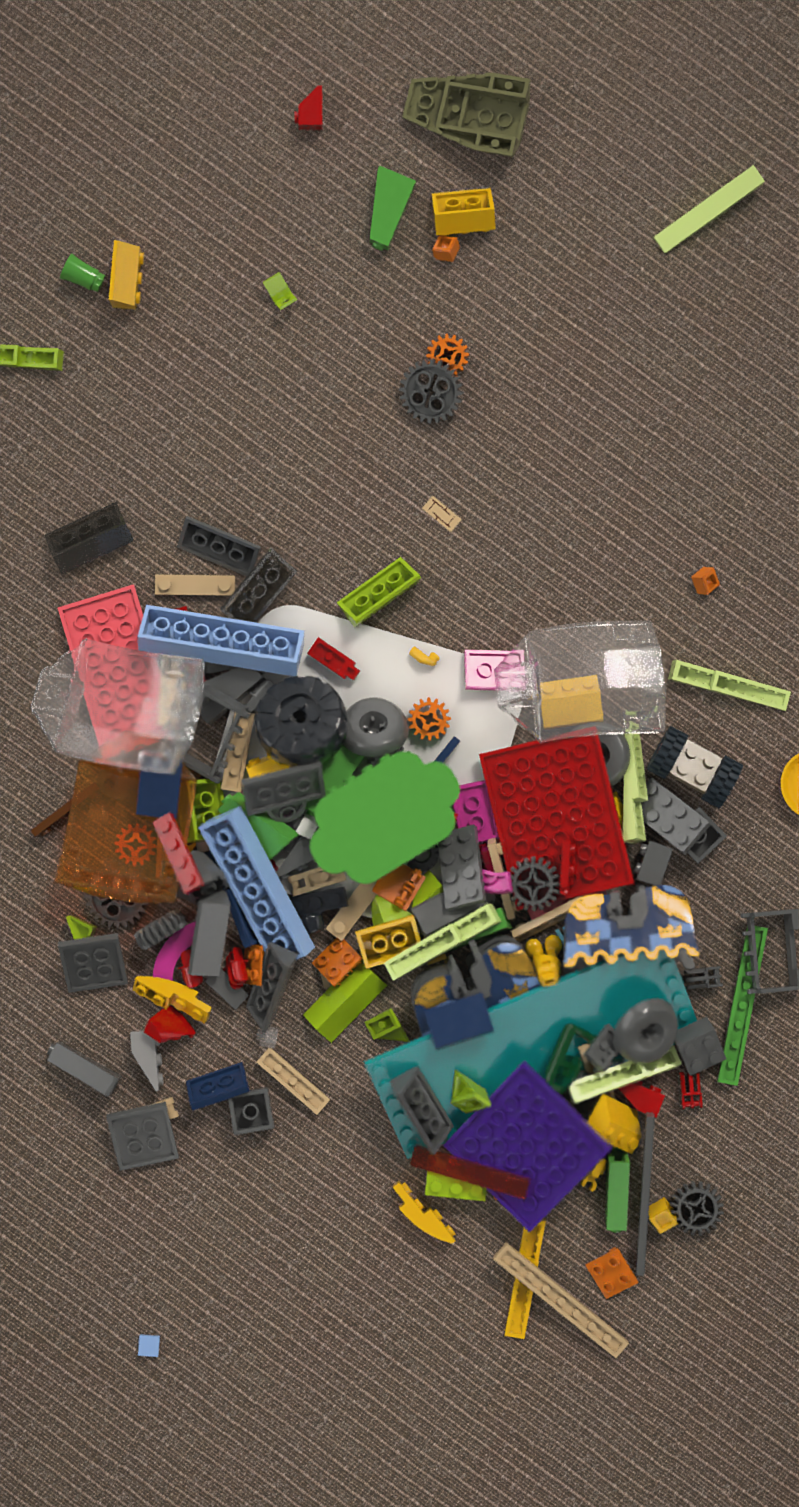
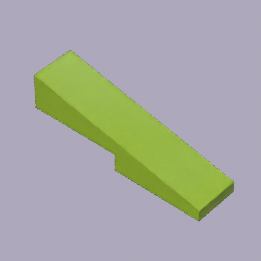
M0 345V366L62 371L64 351L59 348Z

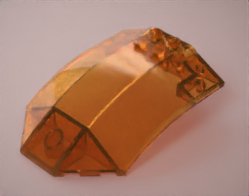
M124 731L118 738L110 743H105L96 749V752L78 761L72 804L55 883L97 897L134 903H175L179 880L153 825V822L160 817L138 815L136 810L142 755L149 754L181 758L171 747L166 737ZM183 762L176 822L187 844L197 779L190 773Z

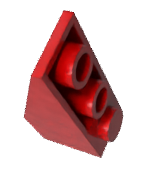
M642 1081L618 1088L638 1111L645 1114L646 1112L653 1113L655 1118H657L665 1097L661 1093V1088L650 1085V1088L642 1085Z

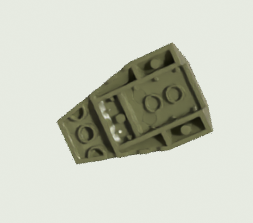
M492 72L483 75L467 74V76L458 77L454 75L447 76L446 78L411 79L403 119L474 151L513 157L522 140L530 104L531 80Z

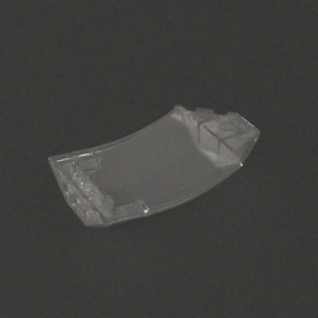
M651 621L582 622L529 631L494 669L498 707L503 712L506 711L511 715L514 721L524 730L527 729L540 743L589 735L665 732L666 686L661 648Z
M85 638L81 641V645L60 656L58 661L51 667H45L41 670L30 709L38 719L40 727L45 736L48 737L56 753L116 767L173 775L186 752L191 747L203 703L204 660L139 651Z

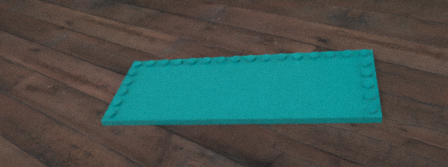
M660 950L658 957L653 961L648 960L644 952L638 953L635 962H628L624 954H619L614 964H608L603 959L596 962L593 966H587L559 978L558 983L555 985L540 986L489 1008L488 1012L495 1031L493 1033L439 1050L435 1049L430 1033L364 1061L403 1151L407 1159L429 1149L396 1097L390 1080L414 1067H419L454 1125L442 1144H444L475 1113V1111L464 1113L451 1104L455 1069L483 1087L489 1098L523 1061H526L545 1080V1070L563 1027L568 1023L577 1025L597 1036L607 1024L615 1029L620 1019L631 1008L650 999H663L671 1004L678 1019V1030L696 1022L697 1018L675 959L668 958L664 950ZM574 1035L566 1055L581 1058L578 1047L586 1044L587 1041ZM618 1054L612 1058V1064L609 1068L629 1060ZM583 1063L575 1081L586 1077Z

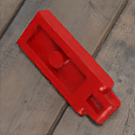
M319 637L307 652L309 656L343 679L349 677L354 681L360 672L355 667L356 662Z
M567 839L563 840L560 876V893L562 895L569 893L570 877H574L575 865H571L572 857H575L576 845H573V840Z

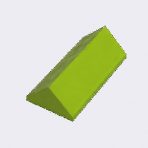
M400 557L339 600L337 604L355 628L417 584L421 576Z
M362 960V963L355 969L352 968L353 972L349 971L347 973L348 977L345 975L346 978L340 983V986L334 987L331 985L303 1014L311 1025L331 1043L387 986L370 968L366 969Z

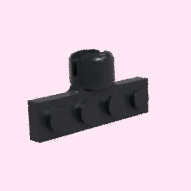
M345 886L289 897L308 935L319 933L325 929L322 916L324 911L349 906Z

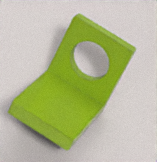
M280 272L263 281L273 302L280 310L297 301V298L291 293Z

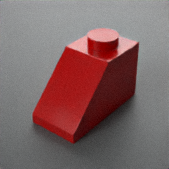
M318 85L298 105V111H295L294 118L295 124L299 126V130H323L322 85Z

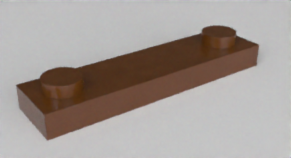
M93 782L30 831L35 837L46 836L52 831L50 827L87 799L91 801L99 795L100 786L97 782Z

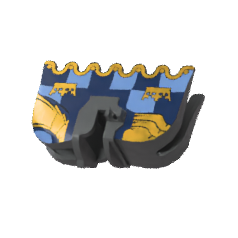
M642 883L636 884V893L631 896V908L627 916H622L618 890H613L609 895L595 894L578 899L569 908L565 920L563 977L576 970L593 966L596 962L603 959L608 964H614L619 954H624L628 962H635L638 953L644 952L646 958L653 961L658 957L660 950H664L668 958L675 959V962H681L686 970H693L695 968L693 957H697L699 951L694 936L688 899L680 890L668 885L645 888Z
M496 935L487 938L477 945L473 939L468 941L472 951L465 958L471 973L470 977L462 979L452 954L448 956V959L444 960L445 963L429 967L416 976L411 986L410 999L418 1021L421 1037L430 1034L424 1013L425 1010L481 992L483 993L487 1009L540 987L541 985L522 945L515 938L506 935Z

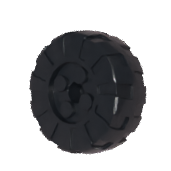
M292 676L285 678L284 681L278 684L275 683L266 691V695L259 701L256 708L255 729L261 746L273 760L279 764H286L290 768L318 761L321 764L325 763V760L331 756L333 757L342 747L341 743L347 735V711L340 695L329 683H323L321 679L313 676Z

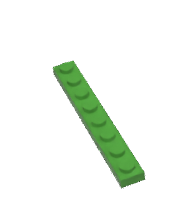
M755 926L759 973L768 928ZM748 935L744 939L723 1051L726 1060L720 1063L717 1082L738 1086L755 998V993L747 994L748 989H753L752 975H745L746 971H751L750 955L744 956V951H750Z

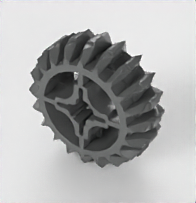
M533 856L531 857V863H529L526 857L523 859L524 865L520 861L516 863L519 869L516 867L511 868V871L515 873V875L511 874V879H513L512 890L515 893L511 900L514 901L518 898L520 900L517 903L518 907L524 902V910H528L530 905H532V911H536L537 905L540 910H543V903L549 907L551 905L549 898L555 901L557 898L553 893H560V890L555 888V886H560L559 881L555 882V879L559 878L560 874H552L556 867L549 869L550 861L543 865L544 858L541 857L538 863H536V857ZM526 868H530L531 872L529 873L528 880L518 881L521 872ZM537 868L546 873L549 881L539 878ZM533 877L535 879V882H538V884H540L539 886L537 885L535 887V890L533 889L532 885L527 884L528 882L532 881ZM519 887L528 889L531 899L526 898L520 892ZM550 887L547 895L537 900L538 890Z
M174 909L134 934L136 943L142 950H147L184 928L187 922L183 913L179 909Z
M691 1181V1188L684 1183V1191L677 1188V1192L680 1193L679 1197L675 1194L672 1195V1198L677 1201L670 1202V1206L675 1207L670 1212L671 1214H676V1219L679 1221L676 1227L679 1229L684 1225V1233H687L690 1228L692 1236L695 1235L696 1230H698L699 1236H702V1229H705L709 1234L710 1230L708 1227L711 1225L712 1228L716 1229L717 1226L713 1222H721L717 1214H724L722 1210H718L724 1204L722 1202L717 1203L722 1197L721 1195L714 1196L717 1192L715 1188L709 1192L711 1185L708 1183L704 1188L702 1181H699L698 1187H696L694 1181ZM692 1193H701L700 1196L698 1195V1197L693 1201L685 1199L688 1195ZM706 1196H709L712 1201V1213L704 1208ZM681 1204L689 1208L687 1221L681 1215ZM698 1204H701L699 1207L703 1210V1212L696 1211L695 1213H693L694 1210L690 1205L697 1206ZM700 1216L708 1218L703 1223L692 1224Z

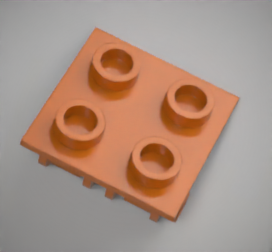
M402 864L379 878L372 892L407 911L426 877L421 875L422 872L419 869L415 868L413 870Z
M336 937L312 964L336 987L341 985L340 983L346 978L345 975L349 976L347 974L349 971L353 972L352 968L355 969L362 963L363 957L345 939L341 941Z
M254 944L245 948L244 958L248 960L246 964L248 980L245 984L257 986L262 984V959L265 954L263 945Z
M616 1247L610 1249L605 1255L585 1264L605 1299L639 1283L620 1250Z

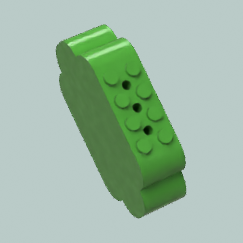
M407 751L398 752L391 757L388 753L378 759V765L373 767L370 764L361 770L363 774L355 777L352 775L344 780L345 785L338 788L336 785L326 791L328 795L319 801L315 809V820L320 829L314 833L310 842L312 856L320 868L329 873H341L346 870L347 874L354 881L363 884L372 883L449 836L455 826V816L450 806L457 800L460 786L453 771L447 765L441 762H429L424 765L416 754Z

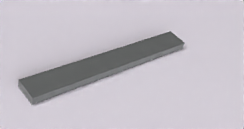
M646 1112L636 1257V1275L640 1276L645 1275L655 1116L650 1112Z

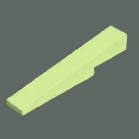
M751 166L654 236L655 241L664 254L728 211L737 202L761 187L765 182L755 166Z
M673 660L668 680L783 711L787 709L791 694L787 690L679 660Z
M629 720L625 721V738L630 748V762L624 774L623 837L626 843L633 845L646 841L641 802L648 801L639 724Z
M486 904L461 920L446 926L389 959L384 964L392 979L396 980L502 921L493 904Z
M672 1046L663 1057L654 1062L641 1064L628 1061L606 1071L574 1081L568 1089L575 1104L678 1068L682 1063L675 1047Z

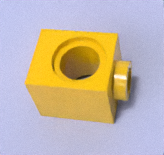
M665 1197L649 1206V1219L660 1234L677 1225L676 1214H671L670 1212L674 1209Z

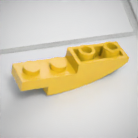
M137 976L135 978L132 990L139 996L149 999L155 1005L167 1010L171 1004L177 1010L187 1013L193 1019L204 1024L209 1019L212 1007L197 999L198 991L168 979L150 976Z
M397 1181L393 1185V1189L404 1201L399 1205V1209L413 1224L437 1239L449 1243L455 1242L454 1235L456 1233L449 1224L447 1226L441 1221L443 1217L437 1209L433 1211L429 1207L423 1211L424 1205L418 1198L413 1199L410 1195L412 1190L405 1182L402 1184L400 1181Z

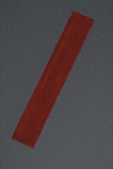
M419 1145L414 1146L410 1166L524 1200L527 1198L531 1180L527 1177L439 1151L433 1155L428 1148Z

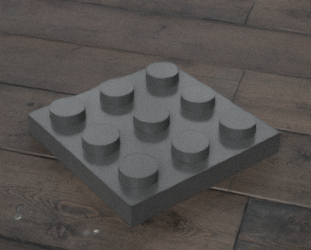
M118 933L58 942V950L68 993L128 984Z
M166 1102L106 1114L120 1171L179 1158Z

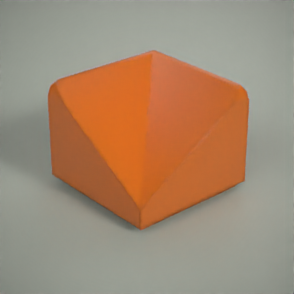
M439 235L432 248L434 258L453 262L460 248L457 237Z
M703 567L691 577L698 594L708 595L720 585L713 567Z

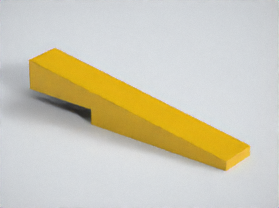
M545 1217L530 1232L523 1226L519 1253L537 1267L546 1223ZM514 1277L504 1336L524 1339L533 1291L516 1277Z

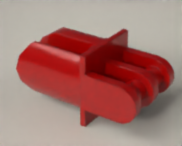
M234 947L225 959L226 966L223 968V971L227 970L230 986L237 990L248 980L246 970L248 960L243 959L242 950L239 947Z
M186 950L181 953L183 966L179 967V969H181L186 986L194 988L201 985L203 976L188 974L191 950Z
M679 1072L682 1110L685 1107L694 1109V1107L699 1106L703 1108L700 1072L695 1074L696 1090H694L693 1075L690 1076L687 1072L688 1091L685 1088L684 1072ZM690 1095V1101H685L684 1096ZM693 1095H698L699 1100L693 1101Z

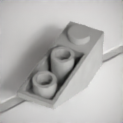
M144 1030L131 1031V1052L155 1091H159L160 1086H163V1074H159L162 1056L157 1051V1046L160 1043L145 1034Z

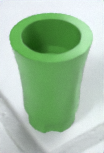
M72 253L67 259L60 275V279L70 281L96 292H99L106 277L99 270L86 264Z

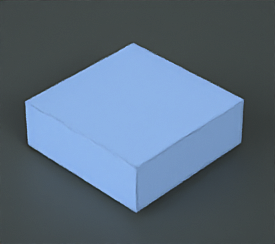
M140 1334L138 1356L158 1357L160 1336Z

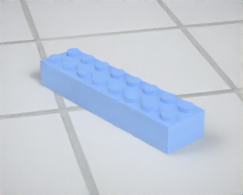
M146 605L138 633V651L288 676H297L304 647V630Z
M241 805L202 824L199 829L221 871L224 873L260 945H263L264 952H266L268 943H274L297 953V959L305 957L315 946Z

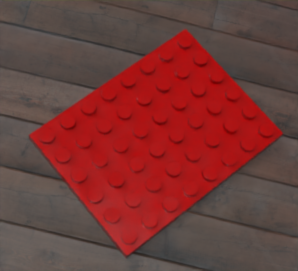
M597 726L479 754L507 872L515 875L511 868L516 867L519 869L516 864L518 861L524 865L523 859L527 857L529 863H531V857L535 856L536 863H538L541 857L544 858L543 865L550 861L551 864L548 868L556 867L552 874H560L561 876L563 840L567 839L573 840V845H576L575 857H572L571 865H575L574 877H570L569 893L566 895L553 893L557 899L553 901L549 898L550 902L635 883ZM526 868L521 872L518 881L528 880L529 873L531 872L530 868ZM537 868L539 878L549 881L546 873ZM534 877L531 882L527 883L532 885L534 890L537 885H540L538 882H535ZM560 877L555 879V882H560ZM519 887L520 892L526 898L531 899L528 889ZM550 887L540 888L537 900L544 898ZM518 898L514 900L516 910L524 909V902L521 906H517V903L520 901Z

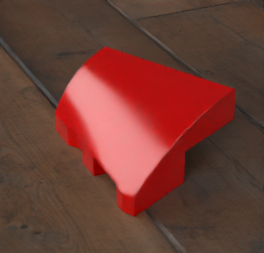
M171 1005L167 1010L163 1008L151 1017L143 1031L159 1043L167 1042L168 1040H180L181 1036L185 1035L193 1038L196 1033L186 1018Z

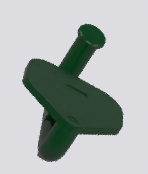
M568 1023L563 1027L545 1070V1081L559 1095L576 1080L582 1065L581 1058L566 1055L574 1035L586 1040L588 1045L597 1037L572 1023Z

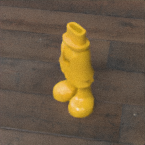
M556 935L548 936L544 943L546 954H544L543 946L539 940L530 939L525 944V952L532 959L531 964L539 978V982L543 986L557 984L561 970V962L557 957L562 949L561 939Z

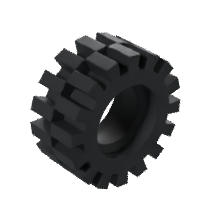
M437 844L428 848L429 857L425 861H417L413 857L406 864L413 870L416 868L420 871H427L433 868L439 858Z

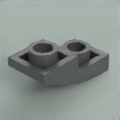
M220 969L219 976H208L204 980L235 1010L249 996L242 988L233 989L230 986L228 975L222 969Z

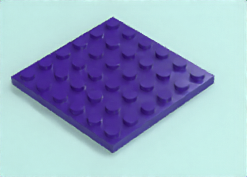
M523 1061L489 1097L490 1107L476 1110L443 1146L530 1232L613 1147L548 1085L526 1061Z

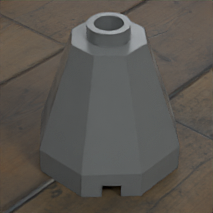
M190 852L205 884L188 894L192 902H196L195 899L202 901L223 891L222 888L224 886L226 888L229 886L224 873L204 852Z

